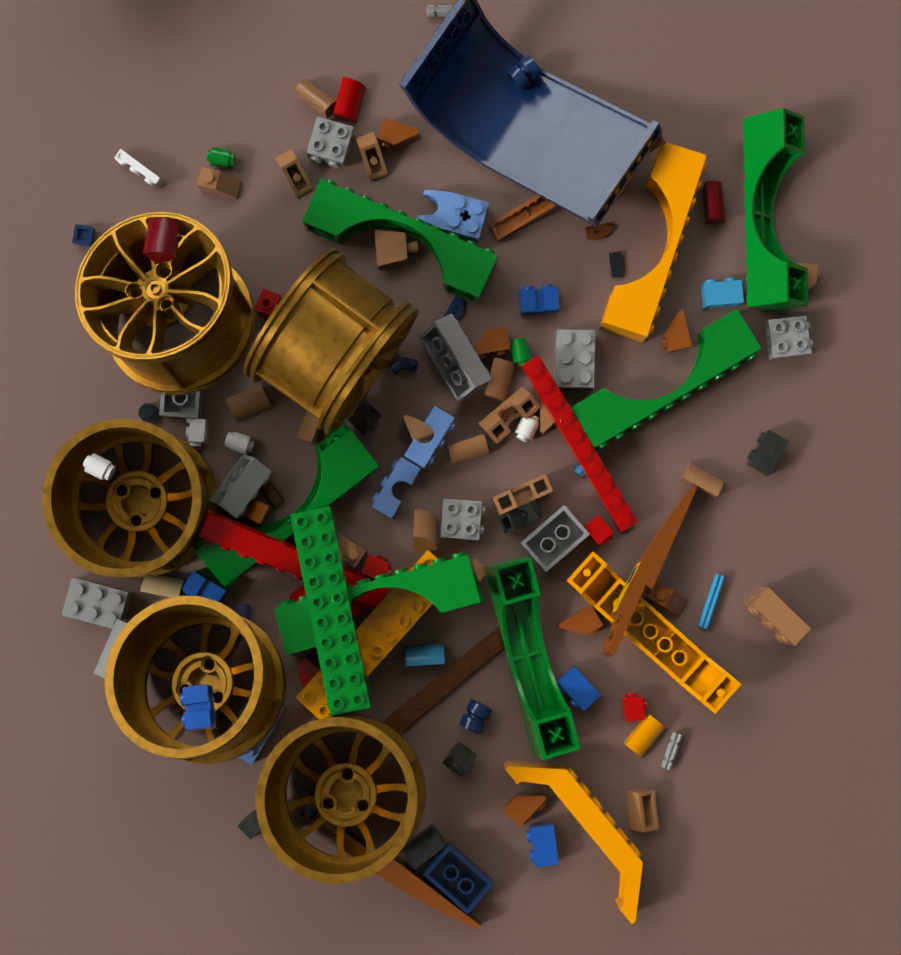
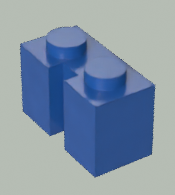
M545 284L541 286L542 289H535L534 286L522 287L523 289L519 290L520 316L558 313L560 309L558 286L553 287V284Z
M192 571L181 591L185 593L184 596H200L222 603L229 590L201 573Z
M574 665L556 680L559 683V690L564 696L567 693L571 696L572 700L570 702L577 710L581 707L585 711L601 696Z
M204 684L183 687L180 701L181 705L185 706L186 713L182 715V724L186 730L199 731L216 728L213 686Z
M553 822L529 825L530 830L527 831L528 843L532 842L533 850H529L531 862H535L536 867L558 865L559 860Z

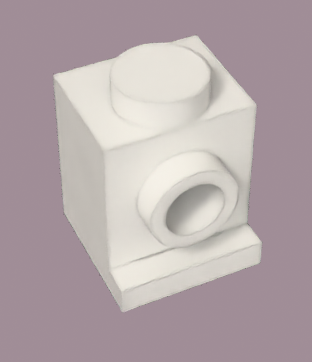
M186 418V422L190 424L186 428V438H188L190 446L201 447V443L207 444L209 421L206 419Z

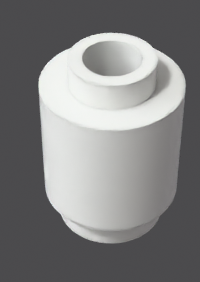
M533 414L527 419L522 417L515 430L516 438L523 442H527V440L532 441L539 427L538 422L540 419Z
M234 431L233 433L228 432L224 446L228 447L229 450L247 455L248 452H252L254 441H252L251 436Z
M95 453L91 456L88 455L83 462L84 471L101 480L109 481L116 466L112 465L111 461Z

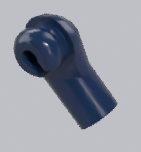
M402 357L390 366V369L394 374H397L402 369L414 372L418 369L419 365L415 359Z

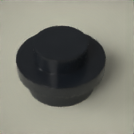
M145 403L139 408V417L145 422H152L158 416V409L151 403Z

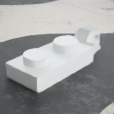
M122 149L114 157L122 166H131L129 169L136 175L143 174L146 177L144 181L154 187L156 184L162 187L165 183L164 180Z

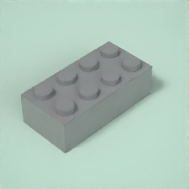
M452 313L435 321L418 337L458 402L477 392L492 379Z

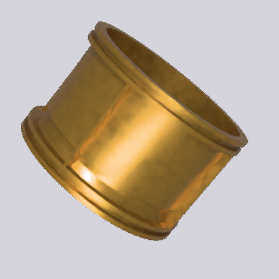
M151 212L128 218L102 234L88 250L80 265L75 284V304L81 323L93 340L110 353L122 371L138 385L150 391L166 395L196 393L222 381L239 365L246 355L255 330V308L252 296L242 278L231 267L229 258L218 239L198 221L170 212ZM153 218H167L181 224L176 256L174 259L155 264L143 254L148 221ZM183 264H195L181 272ZM213 268L217 270L220 289L218 299L204 292L193 291L191 287ZM192 304H204L213 310V315L204 327L197 326L186 319ZM134 312L122 328L118 338L120 315ZM180 322L195 333L196 336L184 344L162 351L161 347L165 328ZM145 325L153 327L152 341L148 351L134 349L133 340L137 332Z
M330 248L321 254L302 273L272 312L247 355L243 373L254 382H259L263 379L319 419L317 427L320 430L324 429V433L330 435L357 407L391 361L411 330L418 316L419 309L412 307V304L408 301L397 307L390 297L347 266L344 254L339 253L335 248Z
M111 419L95 423L79 431L56 453L44 480L42 491L43 514L54 542L70 560L80 567L95 574L115 578L145 577L146 574L156 576L178 569L197 555L194 551L193 542L200 537L198 531L208 510L214 513L218 512V507L209 501L217 490V486L207 462L187 441L148 422L134 419ZM141 442L145 451L142 468L140 471L130 472L123 455V446L127 443ZM154 444L168 448L182 459L179 464L158 478L150 474L155 452ZM115 450L121 476L113 483L105 479L101 480L84 471L83 462L88 455L91 456L95 453L103 456L108 451ZM186 468L192 489L181 493H169L164 484L180 470ZM94 482L107 488L106 502L100 504L82 502L80 495L83 483ZM122 486H126L128 489L125 496L120 494ZM156 488H159L161 490V496L155 499L153 496V491ZM192 497L191 514L187 524L166 512L168 501ZM82 510H108L113 520L97 542H94L84 526L81 516ZM136 516L142 518V523L139 526L134 524ZM162 519L173 523L183 531L181 537L170 549L165 545L156 528V525ZM121 527L129 530L128 545L124 554L117 558L104 551V544ZM147 530L163 552V555L150 561L132 562L137 547L139 531Z
M177 596L161 600L146 607L136 614L121 630L108 656L105 669V693L115 722L122 732L142 749L164 757L201 764H215L241 757L259 745L270 733L279 718L284 704L286 675L284 664L276 645L259 626L215 600L200 596ZM214 624L229 627L231 630L230 639L226 647L218 655L210 653L211 631ZM203 625L199 653L188 657L177 644L171 641V638L177 633L193 626ZM243 635L250 647L253 662L230 668L227 661L238 647ZM162 647L174 651L181 660L174 673L164 672L153 663L155 656ZM210 661H214L215 666L212 670H208L207 668L208 663ZM254 670L252 691L234 687V677ZM149 673L172 681L173 694L153 708H150L147 697ZM208 684L213 686L215 712L221 710L233 723V726L227 732L216 739L215 729H206L208 743L201 746H191L178 741L186 731L182 724V717L178 724L168 732H165L155 720L156 716L176 703L184 709L183 714L186 713L185 706H182L180 701L183 687ZM222 693L223 700L217 703L216 696ZM231 695L250 697L245 710L239 718L229 707L232 703Z
M339 716L318 719L290 732L274 747L266 759L259 775L256 789V813L259 827L265 841L275 856L297 874L314 881L331 884L358 881L375 874L388 865L414 835L425 807L426 786L424 774L412 747L398 732L388 725L363 716ZM337 732H356L348 763L337 764L329 746L322 737ZM368 735L383 743V748L378 758L368 768L364 769L356 765L359 745L362 739ZM311 744L316 745L323 752L329 769L321 776L306 768L300 760L301 753ZM391 751L403 770L406 783L375 785L371 774L381 765ZM292 767H296L317 783L314 796L287 802V784ZM346 768L353 771L352 779L345 778L344 770ZM392 790L406 792L408 794L406 812L402 814L392 813L375 805L377 793ZM326 798L334 800L333 808H328L325 805ZM360 800L368 802L369 807L367 810H362L359 807ZM316 803L321 814L319 818L305 829H296L290 816L291 811L304 804ZM371 812L401 823L395 834L378 849H376L374 838L365 822V819ZM326 820L337 825L336 856L320 851L305 840L306 836L319 828ZM357 824L366 840V853L360 856L348 857L343 844L345 827Z

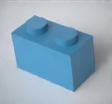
M734 277L726 278L723 282H717L716 279L707 280L700 287L703 309L741 306L744 303L742 280H736Z

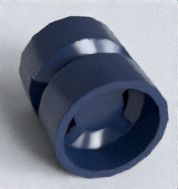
M528 54L519 61V66L514 65L507 71L509 78L520 91L526 89L530 85L531 80L535 81L543 74L537 63Z
M470 699L466 707L468 712L463 714L459 725L481 735L486 726L484 720L489 719L493 709Z

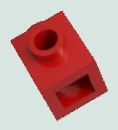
M263 288L255 307V311L259 313L258 316L268 320L282 300V296Z
M596 515L584 526L591 539L597 545L601 543L605 545L612 539L610 536L613 533L612 529L599 515Z
M368 555L361 573L375 579L374 576L389 573L390 575L392 569L389 568L390 564L387 563V558L377 555L376 558Z
M628 692L626 696L621 697L624 721L645 720L644 711H647L646 699H643V696L637 695V692Z

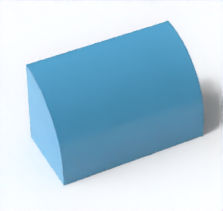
M444 643L405 646L406 666L445 664Z

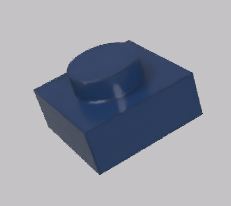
M75 224L72 243L91 247L94 241L95 228Z

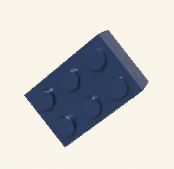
M450 840L428 864L423 873L425 877L467 914L494 885L493 879Z

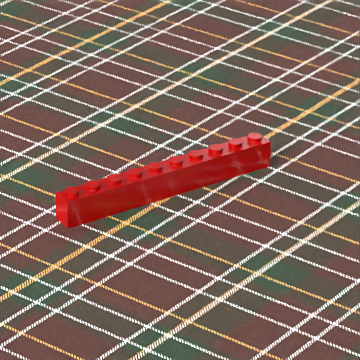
M535 356L520 365L617 530L622 532L638 522L540 356Z
M207 511L198 531L201 540L210 544L215 542L220 544L219 547L224 550H235L241 557L249 558L250 556L261 565H272L278 572L285 573L287 571L292 573V577L303 580L296 546L212 511ZM344 566L346 584H351L352 587L356 586L355 582L369 578L371 581L375 580L370 576ZM389 588L372 590L356 600L363 602L362 605L367 608H376L384 599Z

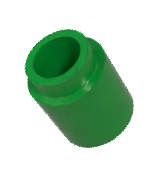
M212 147V150H208L207 161L210 162V166L226 169L229 167L233 168L235 152H231L229 149Z
M525 337L511 340L510 349L513 362L520 367V365L532 359L529 342L526 341Z

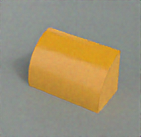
M647 713L645 720H641L624 744L642 758L666 727Z

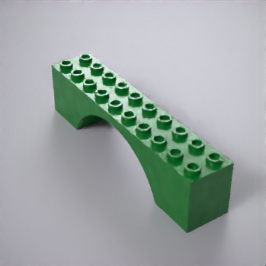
M780 108L744 118L743 126L744 207L746 214L745 263L747 265L746 302L748 308L766 312L809 306L808 268L794 262L784 252L774 228L773 211L779 186L791 166L805 154L804 116L788 109Z
M320 179L302 219L305 230L339 245L352 235L368 229L390 228L408 233L427 246L436 258L442 272L444 290L479 304L497 263L498 255H495L493 250L489 248L481 249L473 241L467 240L465 242L454 233L450 232L447 234L442 232V229L436 225L430 227L424 224L425 222L420 218L414 217L412 219L407 217V214L401 210L393 211L389 209V206L385 203L379 202L377 204L366 195L362 194L359 196L354 194V191L348 187L342 189L336 186L337 184L332 180L326 179L324 181Z
M738 309L708 325L697 334L698 353L695 365L687 380L674 392L650 400H633L618 396L603 388L572 406L571 410L593 447L599 451L609 444L608 440L613 439V441H616L626 434L625 430L629 429L631 432L642 425V420L645 419L647 422L656 417L660 409L662 412L668 410L675 405V400L683 401L692 395V390L695 393L709 385L707 381L710 380L713 383L725 375L724 371L730 373L742 365L741 361L745 364L758 355L757 351L761 347Z
M346 423L315 447L317 453V472L314 484L306 499L290 514L329 507L333 501L342 499L346 495L345 492L347 490L356 488L365 476L369 477L376 472V468L379 465ZM290 514L278 521L265 525H246L282 541L289 536H294ZM201 537L193 542L195 553L224 587L227 584L231 585L239 578L238 576L243 572L247 573L256 562V559L250 556L249 558L241 557L235 550H224L219 547L220 544L212 542V544L201 540Z
M329 506L290 514L330 716L370 708L373 700L366 665L353 620L344 572L342 546L334 508Z
M466 552L452 555L453 559L447 560L446 557L432 560L433 564L429 566L427 563L414 565V570L411 571L408 568L394 571L395 575L390 576L389 573L374 576V581H371L370 578L355 582L356 586L353 587L351 584H347L350 605L362 595L385 587L413 591L428 599L441 613L480 603L484 600L472 556L466 555ZM306 595L298 597V602H295V599L280 602V607L274 608L286 655L315 648L316 642Z
M518 556L483 566L532 754L542 760H546L581 749L571 710L559 690L546 652L539 614L541 594L531 557Z

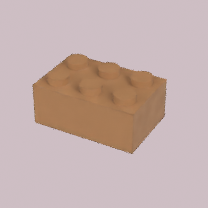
M760 587L745 602L748 606L747 611L752 616L760 618L762 626L768 631H773L776 634L774 637L781 644L795 646L811 630L769 587Z

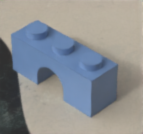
M434 406L425 420V424L434 431L433 439L428 443H421L414 439L404 456L424 469L426 465L430 467L435 459V456H433L436 449L440 450L446 441L443 439L447 432L450 434L456 424L453 423L455 418Z
M402 457L399 460L395 459L390 468L393 470L389 477L385 476L381 483L383 487L381 492H376L371 500L374 509L392 519L402 504L401 501L393 496V487L399 482H405L412 486L421 471V468Z

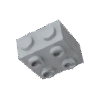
M317 117L306 152L308 158L315 163L325 162L333 168H344L355 133L354 127Z
M807 316L772 319L764 323L769 361L805 357L813 351V341L809 339L811 325L810 321H807Z
M443 499L440 538L479 541V537H483L484 525H480L481 517H485V506H482V501Z

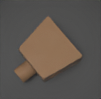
M375 230L378 270L408 263L407 253H418V241L406 242V233Z

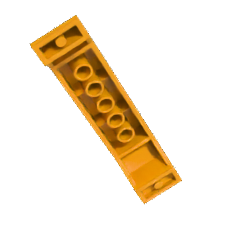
M592 551L566 581L612 624L617 618L611 616V613L626 583L606 562ZM640 597L624 636L681 687L716 714L742 684L704 654L648 602Z
M506 761L503 764L504 768L517 785L520 782L549 785L619 870V896L615 899V902L631 924L636 922L643 862L640 859L642 854L634 843L631 842L629 844L627 841L630 839L620 827L615 828L616 822L608 812L605 814L602 812L604 808L595 796L593 798L589 796L591 794L590 790L583 781L581 783L577 781L579 777L570 766L566 768L564 764Z

